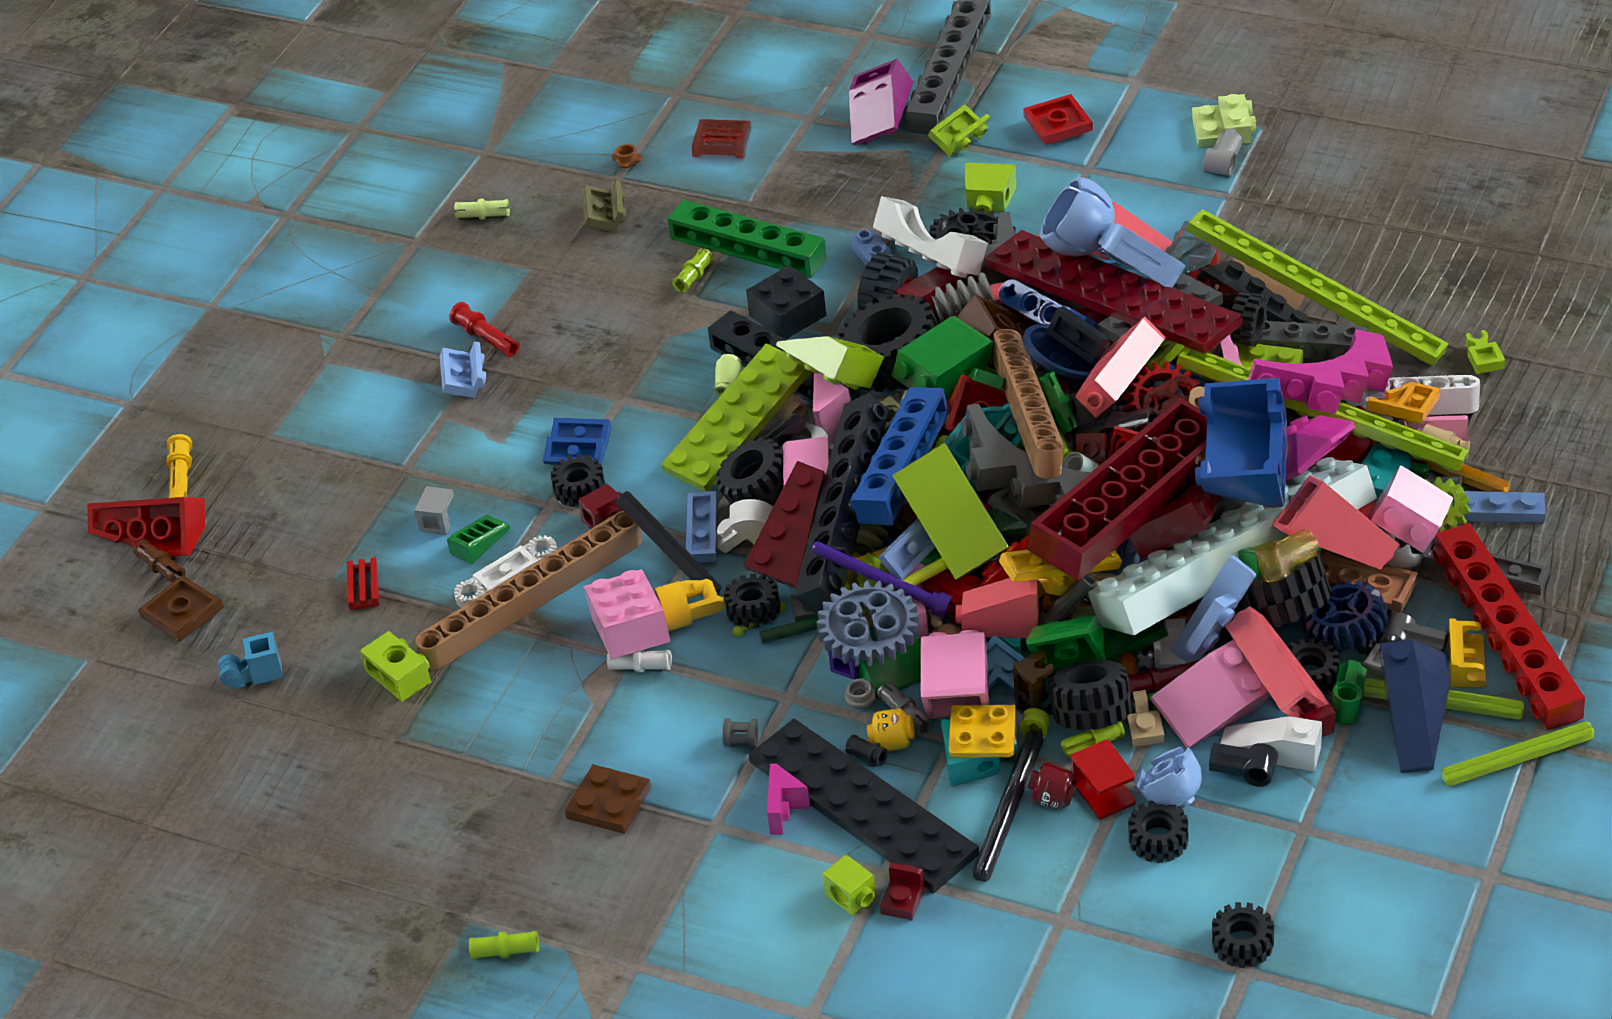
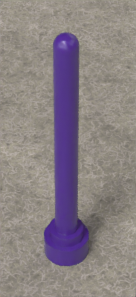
M815 542L811 547L813 553L875 582L881 581V584L886 587L889 584H893L895 591L903 589L904 595L911 596L912 599L927 605L926 609L931 610V614L938 618H944L953 596L942 591L940 594L936 592L931 594L823 543Z

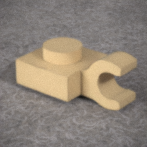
M1145 690L1132 692L1134 714L1127 715V725L1132 747L1164 743V731L1159 710L1149 711Z

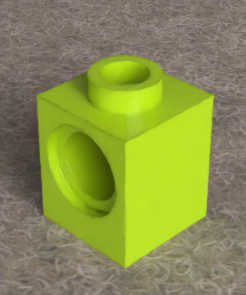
M847 854L822 873L825 895L852 916L860 909L869 906L876 897L874 875Z

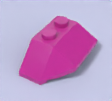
M1306 415L1292 421L1291 425L1287 427L1286 480L1301 475L1340 443L1344 442L1355 428L1353 421L1320 415L1312 419H1308Z

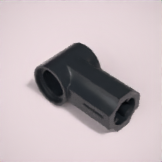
M1213 743L1209 771L1243 776L1244 780L1250 785L1264 787L1271 783L1279 755L1274 747L1265 743L1254 744L1250 749Z

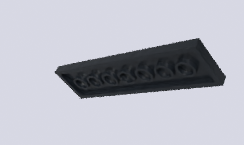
M795 718L749 753L750 763L768 776L770 764H777L805 784L808 788L810 806L887 861L922 869L924 887L932 893L939 890L979 855L978 845Z

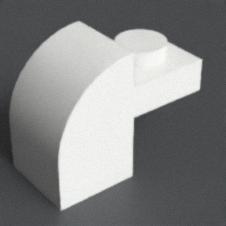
M755 499L741 500L731 504L730 518L723 520L717 526V548L727 553L745 539L754 544L773 506Z

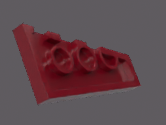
M800 461L796 462L744 563V567L747 570L759 575H766V578L771 577L776 582L796 589L807 541L826 475L823 470Z

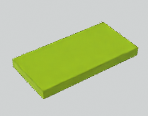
M945 443L892 475L956 581L1009 548Z

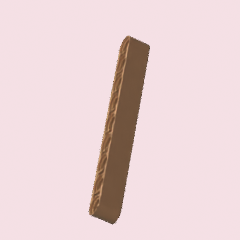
M1011 329L998 330L994 333L993 363L998 376L1005 378L1002 387L1033 471L1041 478H1057L1062 474L1063 442L1030 358L1023 345L1019 332Z
M624 511L618 512L417 635L416 646L418 653L423 654L430 665L428 670H437L444 667L636 549L642 543L641 528Z

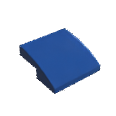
M554 418L551 436H547L543 463L559 465V460L563 459L566 462L568 461L567 456L572 455V458L575 459L577 454H582V458L590 455L592 460L596 458L599 463H602L612 425L610 420Z

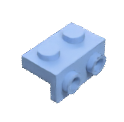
M474 341L470 353L442 348L440 354L442 392L475 398L479 388L484 387L486 372L482 371L484 354L481 353L480 342Z

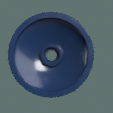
M1036 324L1026 329L1023 335L1025 350L1044 372L1054 371L1057 379L1065 381L1085 382L1096 363L1090 364L1047 334L1046 330L1049 324Z

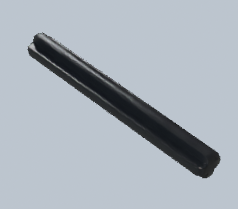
M626 491L618 496V506L690 580L709 579L713 582L717 595L720 593L721 585L631 492Z

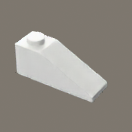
M1287 716L1225 727L1220 744L1250 749L1254 744L1265 743L1274 747L1278 752L1279 756L1276 765L1315 772L1321 750L1322 722Z

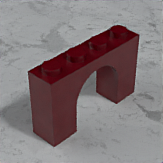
M1195 479L1129 537L1140 558H1144L1152 552L1162 550L1206 530L1222 496L1204 492L1202 486H1197Z

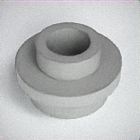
M864 679L851 681L844 691L846 704L853 708L868 707L874 702L876 697L875 689Z

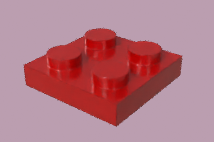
M1072 94L1023 108L1024 118L1044 145L1093 131L1092 120Z

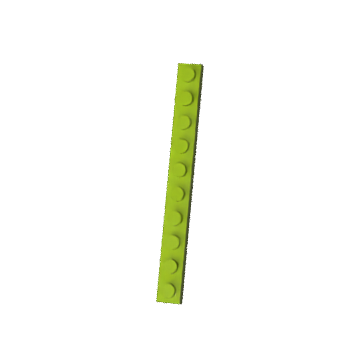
M1202 209L1189 221L1186 229L1187 232L1286 285L1295 292L1317 302L1319 305L1337 313L1346 320L1360 327H1367L1369 332L1383 335L1386 341L1417 357L1419 360L1434 366L1446 352L1449 343L1213 214Z
M1185 347L1179 354L1176 365L1180 364L1185 372L1190 371L1192 375L1208 377L1214 383L1248 380L1251 368L1208 352L1203 354L1188 347ZM1283 398L1285 407L1295 410L1301 416L1317 417L1320 415L1353 421L1355 428L1352 433L1355 436L1379 441L1384 447L1390 449L1398 448L1408 452L1410 456L1416 459H1427L1435 462L1439 467L1446 470L1460 471L1469 452V449L1342 402L1339 403L1337 412L1334 414L1309 409L1306 407L1305 402Z

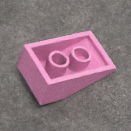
M1232 640L1209 653L1155 693L1151 700L1185 747L1192 748L1262 707L1270 693L1236 642Z

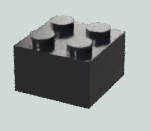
M790 265L746 290L749 316L782 338L788 339L827 316L824 290Z

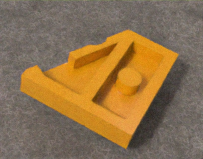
M1409 382L1400 388L1386 391L1384 399L1379 400L1375 397H1370L1366 410L1400 418L1407 423L1422 424L1439 400L1441 388Z

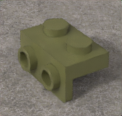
M615 180L611 191L585 185L582 192L585 226L615 233L619 223H623L626 216V208L623 207L625 192L621 189V181Z

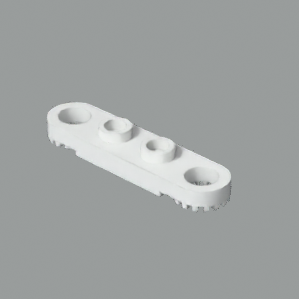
M544 535V537L538 536L539 538L534 537L533 541L530 540L525 546L517 547L473 574V577L469 580L460 582V585L457 584L454 589L456 604L462 608L557 550L554 538L547 537V535ZM540 548H549L548 551H545L546 553L544 551L542 554L540 552L537 553V550ZM468 592H475V595H472V598L471 596H469V598L467 599V596H465V598L463 596Z

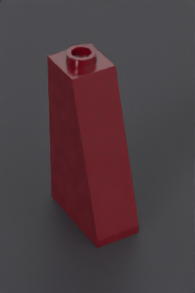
M937 266L897 288L895 294H901L902 298L906 294H913L915 299L918 296L924 298L925 302L930 304L939 325L940 320L932 296H935V288L939 287L943 293H946V284L950 283L956 290L958 280H961L965 286H968V277L972 276L978 283V275L967 274L966 278L951 274V270Z

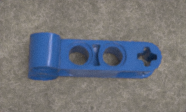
M1012 279L1004 282L999 291L1000 300L1004 304L1041 324H1050L1057 308L1062 306ZM1064 305L1068 310L1098 330L1099 323Z

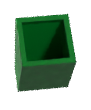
M951 316L898 350L892 377L908 388H943L946 400H948L961 375L969 376L974 368L986 371L994 342L956 316Z

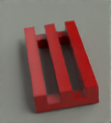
M376 557L370 558L368 563H365V559H358L359 564H353V560L347 561L349 610L379 606L378 562ZM366 571H371L372 599L370 600L366 599ZM359 572L360 601L356 602L355 573Z

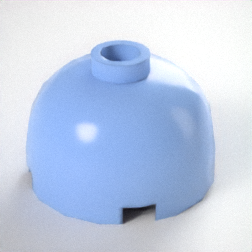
M1177 747L1161 754L1151 761L1153 765L1151 770L1145 773L1142 769L1135 778V786L1147 801L1152 800L1155 805H1176L1178 809L1189 806L1195 800L1194 795L1198 792L1202 782L1201 767L1197 758L1188 747L1186 752L1182 747Z

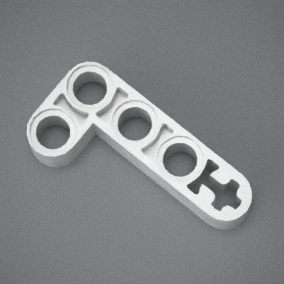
M1472 375L1389 378L1384 392L1365 389L1363 394V408L1366 410L1370 397L1381 400L1385 398L1386 391L1400 388L1409 382H1416L1441 388L1439 400L1429 415L1468 414L1479 409L1480 380ZM1366 410V412L1393 421L1392 416L1383 415Z

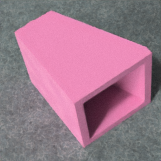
M964 630L960 634L947 635L944 632H934L928 636L921 637V700L927 718H950L951 705H990L987 643L984 632Z

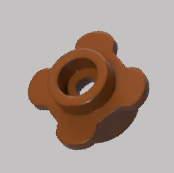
M632 144L620 145L616 148V153L612 154V160L617 161L620 168L632 167L635 163L642 161V155L637 154L636 147Z

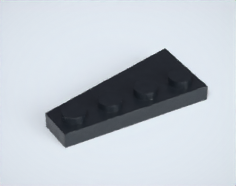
M1230 260L1202 268L1197 276V279L1204 283L1209 279L1219 285L1217 291L1226 297L1229 294L1238 297V294L1242 291L1266 296L1268 300L1267 321L1313 324L1308 320L1306 314L1295 310L1287 304V300L1283 296L1273 293L1261 279L1250 275L1245 271L1244 266L1236 261Z

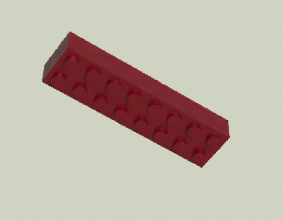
M1179 398L1031 523L1028 551L1077 581L1083 578L1196 479V467H1201V461L1206 460V415H1200L1198 407Z

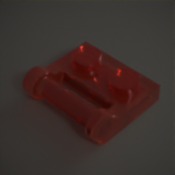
M700 119L692 143V156L729 155L744 159L752 129L751 121ZM712 144H732V145H712Z

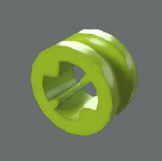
M1029 708L1022 715L1019 730L1025 736L1030 729L1040 730L1044 738L1048 732L1051 718L1041 709Z

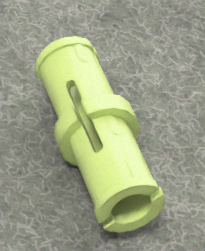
M478 199V202H455L454 210H466L455 212L456 219L479 217L480 220H483L490 216H509L510 208L499 209V207L509 206L508 199L495 201Z

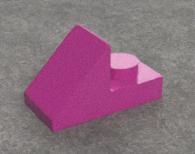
M770 764L767 817L770 835L783 834L784 821L790 820V809L810 808L808 788L805 784L779 765Z

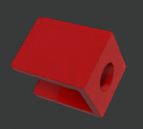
M1108 739L1071 754V771L1073 773V780L1077 781L1076 789L1098 819L1102 820L1136 804L1135 798L1124 785L1134 781L1135 774Z

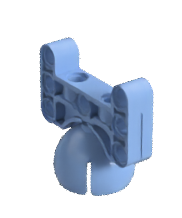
M1076 177L1071 180L1070 186L1062 189L1049 208L1043 221L1044 228L1040 231L1041 239L1050 249L1061 255L1072 257L1084 256L1097 250L1131 272L1140 276L1144 274L1165 287L1173 288L1186 265L1118 223L1114 224L1115 213L1112 200L1099 184L1088 178Z

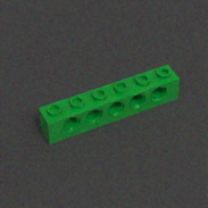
M684 199L667 218L670 239L779 270L790 265L808 278H812L827 259L825 238Z

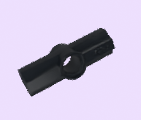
M1151 407L1128 413L1114 411L1106 419L1073 428L1071 431L1072 445L1076 450L1077 434L1105 433L1107 436V449H1110L1115 426L1140 432L1157 418L1159 414L1156 409Z

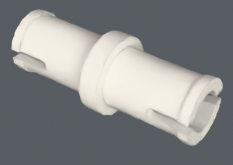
M641 650L611 659L609 654H607V667L609 670L634 669L635 672H643L644 669L670 670L672 665L670 650Z

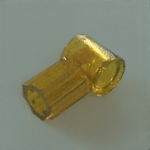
M1302 529L1281 541H1270L1255 548V554L1263 580L1272 582L1287 577L1291 573V568L1316 556L1320 548L1317 538L1312 535L1310 530Z

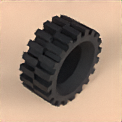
M893 294L892 299L889 300L884 296L878 298L879 302L874 305L872 302L865 304L866 309L863 311L857 309L852 313L853 319L847 318L843 323L845 328H840L838 332L840 338L837 339L864 345L884 357L871 388L863 387L865 390L870 391L873 387L876 392H883L885 387H888L890 391L897 390L898 385L902 383L892 377V372L898 350L938 325L930 304L925 302L924 298L920 296L915 299L913 294H906L904 298H902L901 294ZM898 337L897 339H895V340H893V341H891V342H889V343H885V342H887V340H891V339H893V338Z
M1306 543L1309 544V551L1282 565L1283 568L1281 570L1254 578L1235 608V615L1250 606L1262 614L1271 626L1274 625V628L1283 626L1282 623L1290 621L1292 623L1299 620L1301 615L1308 616L1314 613L1313 608H1321L1324 605L1323 601L1329 600L1331 589L1317 546Z

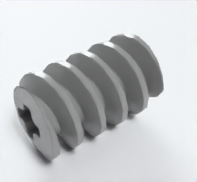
M979 273L978 283L972 276L968 277V286H965L961 280H958L956 290L950 283L946 284V293H943L939 287L935 288V296H932L940 323L944 321L945 314L951 317L955 316L956 310L961 312L975 294L994 303L988 280L983 273Z

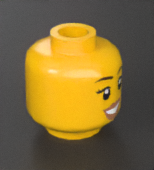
M902 708L874 713L872 724H867L869 742L880 743V746L886 748L888 752L908 748L911 740L915 739L912 715H906Z

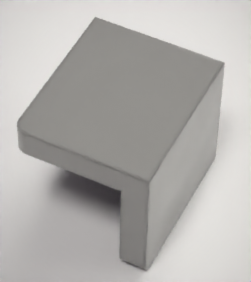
M426 486L414 510L419 531L447 535L451 527L447 508L454 496L452 489Z

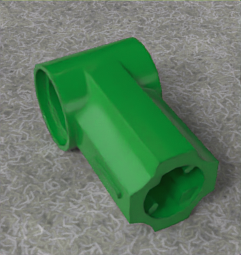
M1349 660L1339 666L1331 705L1336 712L1335 722L1340 724H1352L1359 715L1367 669L1358 661Z

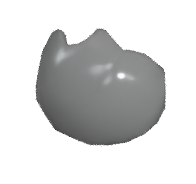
M1383 530L1387 535H1389L1393 540H1395L1399 544L1398 537L1394 536L1386 530ZM1408 544L1403 548L1399 545L1392 559L1385 565L1412 570L1421 564L1424 554L1416 552L1414 547Z

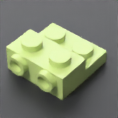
M1230 94L1228 96H1218V105L1192 107V119L1198 148L1213 147L1220 133L1225 132L1227 129L1236 130L1242 136V144L1252 143V132H1256L1255 116H1252V101L1246 100L1245 94Z

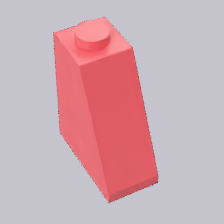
M1008 578L963 592L962 605H956V624H962V631L976 630L979 633L984 632L985 637L996 635L997 637L1027 638L1033 627L1039 625L1038 579L1012 582Z

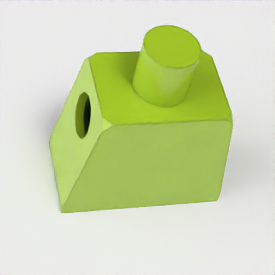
M965 163L967 209L969 210L970 207H973L975 212H979L981 208H984V213L986 214L991 211H1005L1017 187L1016 165Z

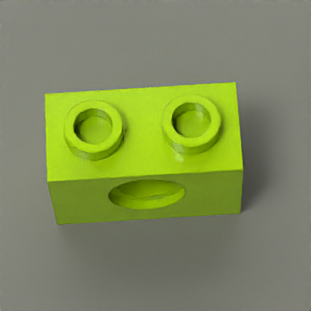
M390 631L360 650L365 672L401 702L431 683L428 671L430 665L426 657L421 653L417 654L403 638L398 639Z

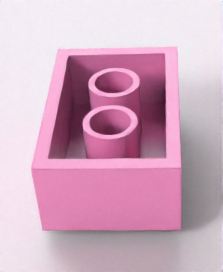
M642 569L637 571L629 570L620 576L610 579H598L592 584L584 586L591 618L611 659L671 642L664 610Z

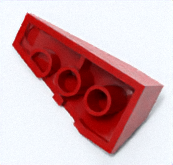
M174 497L87 503L88 533L115 542H121L133 548L137 544L143 550L145 547L139 541L146 539L158 550L167 552L170 557L190 556L205 529V498Z

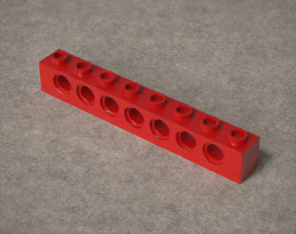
M1467 523L1436 533L1435 547L1432 548L1434 561L1437 565H1442L1448 583L1452 587L1455 586L1458 590L1463 606L1465 608L1469 607L1474 621L1481 624V629L1487 635L1491 650L1493 652L1497 651L1501 657L1505 672L1512 674L1522 697L1526 696L1530 702L1534 717L1537 720H1541L1547 730L1583 719L1584 695L1472 525Z

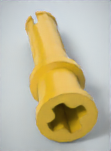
M175 434L167 440L169 455L166 458V465L170 469L169 498L187 497V472L192 465V457L189 455L192 449L191 438L184 434Z

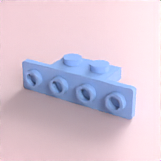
M1231 556L1227 559L1171 648L1172 653L1186 661V663L1203 659L1206 653L1215 646L1220 638L1219 633L1234 617L1235 608L1256 577V573L1236 556Z

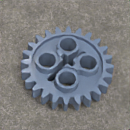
M865 581L864 586L861 588L856 583H852L853 590L850 591L841 587V596L831 594V602H823L824 610L818 611L819 620L817 621L820 642H824L825 651L832 650L833 658L842 655L843 663H847L852 658L855 660V666H859L862 660H866L867 665L871 667L875 659L884 664V657L886 656L896 660V651L906 653V644L913 645V636H918L919 614L917 612V605L912 604V597H904L903 589L894 592L893 584L882 588L881 581H878L874 587H870L869 582ZM860 605H863L866 609L869 625L874 631L876 641L871 639L867 620L863 617Z

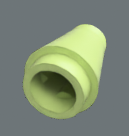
M724 354L716 361L714 392L718 396H721L743 371L742 361L739 357L732 354Z

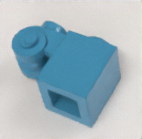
M273 632L243 638L245 651L243 658L239 659L234 654H227L218 661L220 681L233 689H240L248 682H253V685L284 678L281 659Z

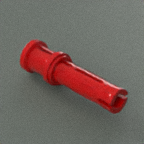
M465 302L456 303L450 310V322L454 325L462 326L467 334L481 337L508 357H513V354L516 355L519 351V342L489 324L483 314L472 311Z

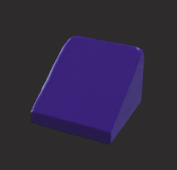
M832 650L828 651L831 672L853 680L860 678L859 668L855 666L854 659L851 658L847 663H843L842 655L833 658Z

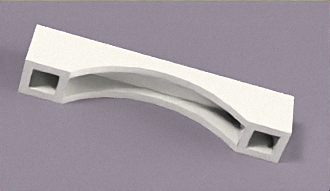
M881 196L873 228L882 232L881 236L883 238L894 240L895 244L909 248L908 251L923 255L922 258L925 260L937 262L936 266L951 270L950 273L964 278L967 277V274L979 275L988 245L987 242L972 235L949 232L935 240L925 229L916 206L904 200Z

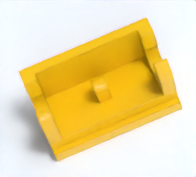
M1449 619L1448 655L1450 687H1486L1484 635L1466 633L1469 630H1481L1479 622Z

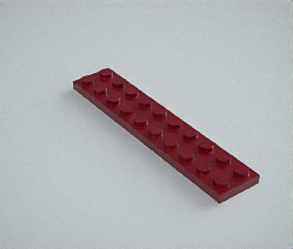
M1023 230L1016 233L984 257L987 268L1114 317L1134 326L1142 318L1146 317L1166 337L1165 339L1203 354L1209 352L1242 325L1241 314L1174 288L1165 287L1158 282L1088 255L1077 257L1061 255L1050 249L1041 237Z

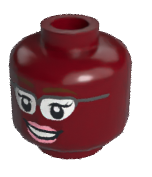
M1044 763L1039 771H1032L1027 788L1033 790V802L1060 810L1064 805L1070 806L1077 781L1073 780L1072 771L1050 763Z

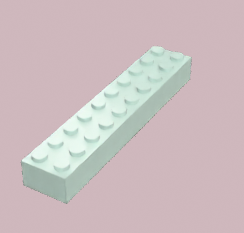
M1333 457L1323 458L1316 463L1317 466L1286 482L1284 507L1270 508L1245 502L1243 507L1227 511L1221 515V519L1214 523H1209L1206 530L1177 542L1165 550L1152 552L1148 555L1147 560L1125 567L1123 573L1116 577L1100 581L1098 587L1088 592L1099 623L1102 627L1136 635L1205 596L1227 559L1231 556H1236L1239 559L1238 551L1240 549L1287 539L1301 542L1302 540L1291 537L1274 528L1272 524L1309 475L1325 482L1357 510L1377 499L1367 465L1353 463L1351 460H1335Z

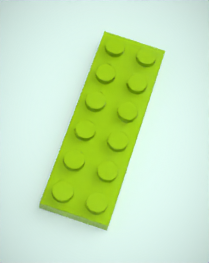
M765 344L660 464L663 471L703 492L710 491L716 484V479L718 478L716 475L717 470L721 468L720 464L728 457L727 455L731 451L736 450L741 444L744 445L748 441L753 440L812 371L803 367L805 362L793 361L784 356V351Z

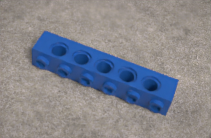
M910 387L905 398L901 400L900 407L895 417L891 419L890 427L885 436L882 437L876 454L872 456L866 473L862 475L856 492L852 494L851 508L856 513L858 524L893 525L906 498L892 475L929 453L949 413L943 388Z

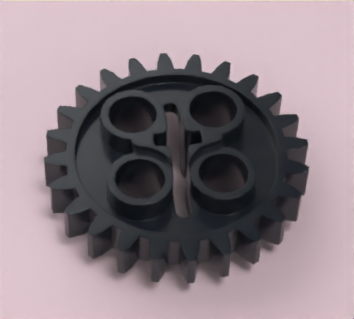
M973 207L969 208V212H965L962 208H959V213L949 210L948 216L940 214V220L934 219L933 225H930L929 234L936 240L949 232H956L975 236L991 245L992 240H995L993 227L994 224H998L999 216L995 217L994 211L988 214L984 213V208H981L979 212H975Z

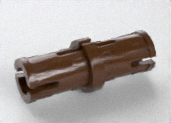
M146 539L139 541L145 547L144 550L137 544L134 546V555L145 561L154 573L162 574L171 583L178 579L174 576L175 574L179 577L185 576L186 571L183 567L172 561L167 552L158 550Z

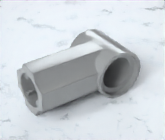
M1227 129L1225 132L1220 133L1213 149H1207L1203 162L1204 172L1232 176L1235 169L1236 156L1242 146V136L1236 130Z

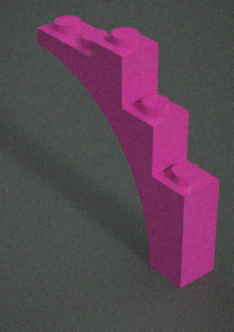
M1355 329L1348 352L1340 357L1318 363L1302 364L1254 359L1248 380L1279 378L1283 398L1305 402L1306 407L1309 409L1336 414L1341 399L1360 403L1365 389L1384 392L1393 365L1383 335Z

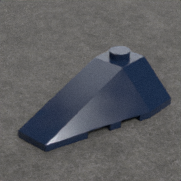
M1413 639L1380 643V665L1400 772L1433 770L1447 694L1450 687V676L1445 653Z

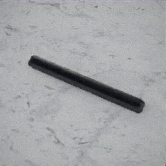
M1030 729L1026 733L973 867V877L976 880L987 882L991 878L1044 742L1043 733L1040 730Z

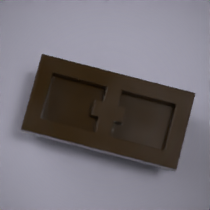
M1041 649L1013 665L1016 710L1022 715L1029 708L1041 709L1049 716L1052 714L1051 704L1042 708V703L1049 698V694L1046 692L1045 678L1053 672V664H1048L1045 667L1046 653Z

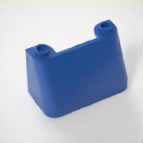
M1270 378L1205 383L1204 396L1199 397L1200 415H1206L1207 420L1206 460L1201 461V467H1196L1195 469L1197 486H1202L1203 491L1210 494L1270 508L1284 507L1287 418L1280 379Z

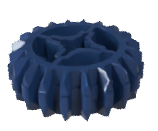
M1348 580L1343 585H1339L1336 582V585L1330 588L1329 600L1323 601L1324 605L1321 608H1313L1314 613L1308 616L1302 615V626L1307 638H1315V643L1317 644L1322 640L1324 647L1331 644L1334 650H1337L1340 654L1347 649L1353 652L1354 648L1359 646L1365 648L1368 641L1376 642V635L1383 634V628L1388 625V609L1379 590H1374L1371 584L1364 586L1362 581L1352 584Z

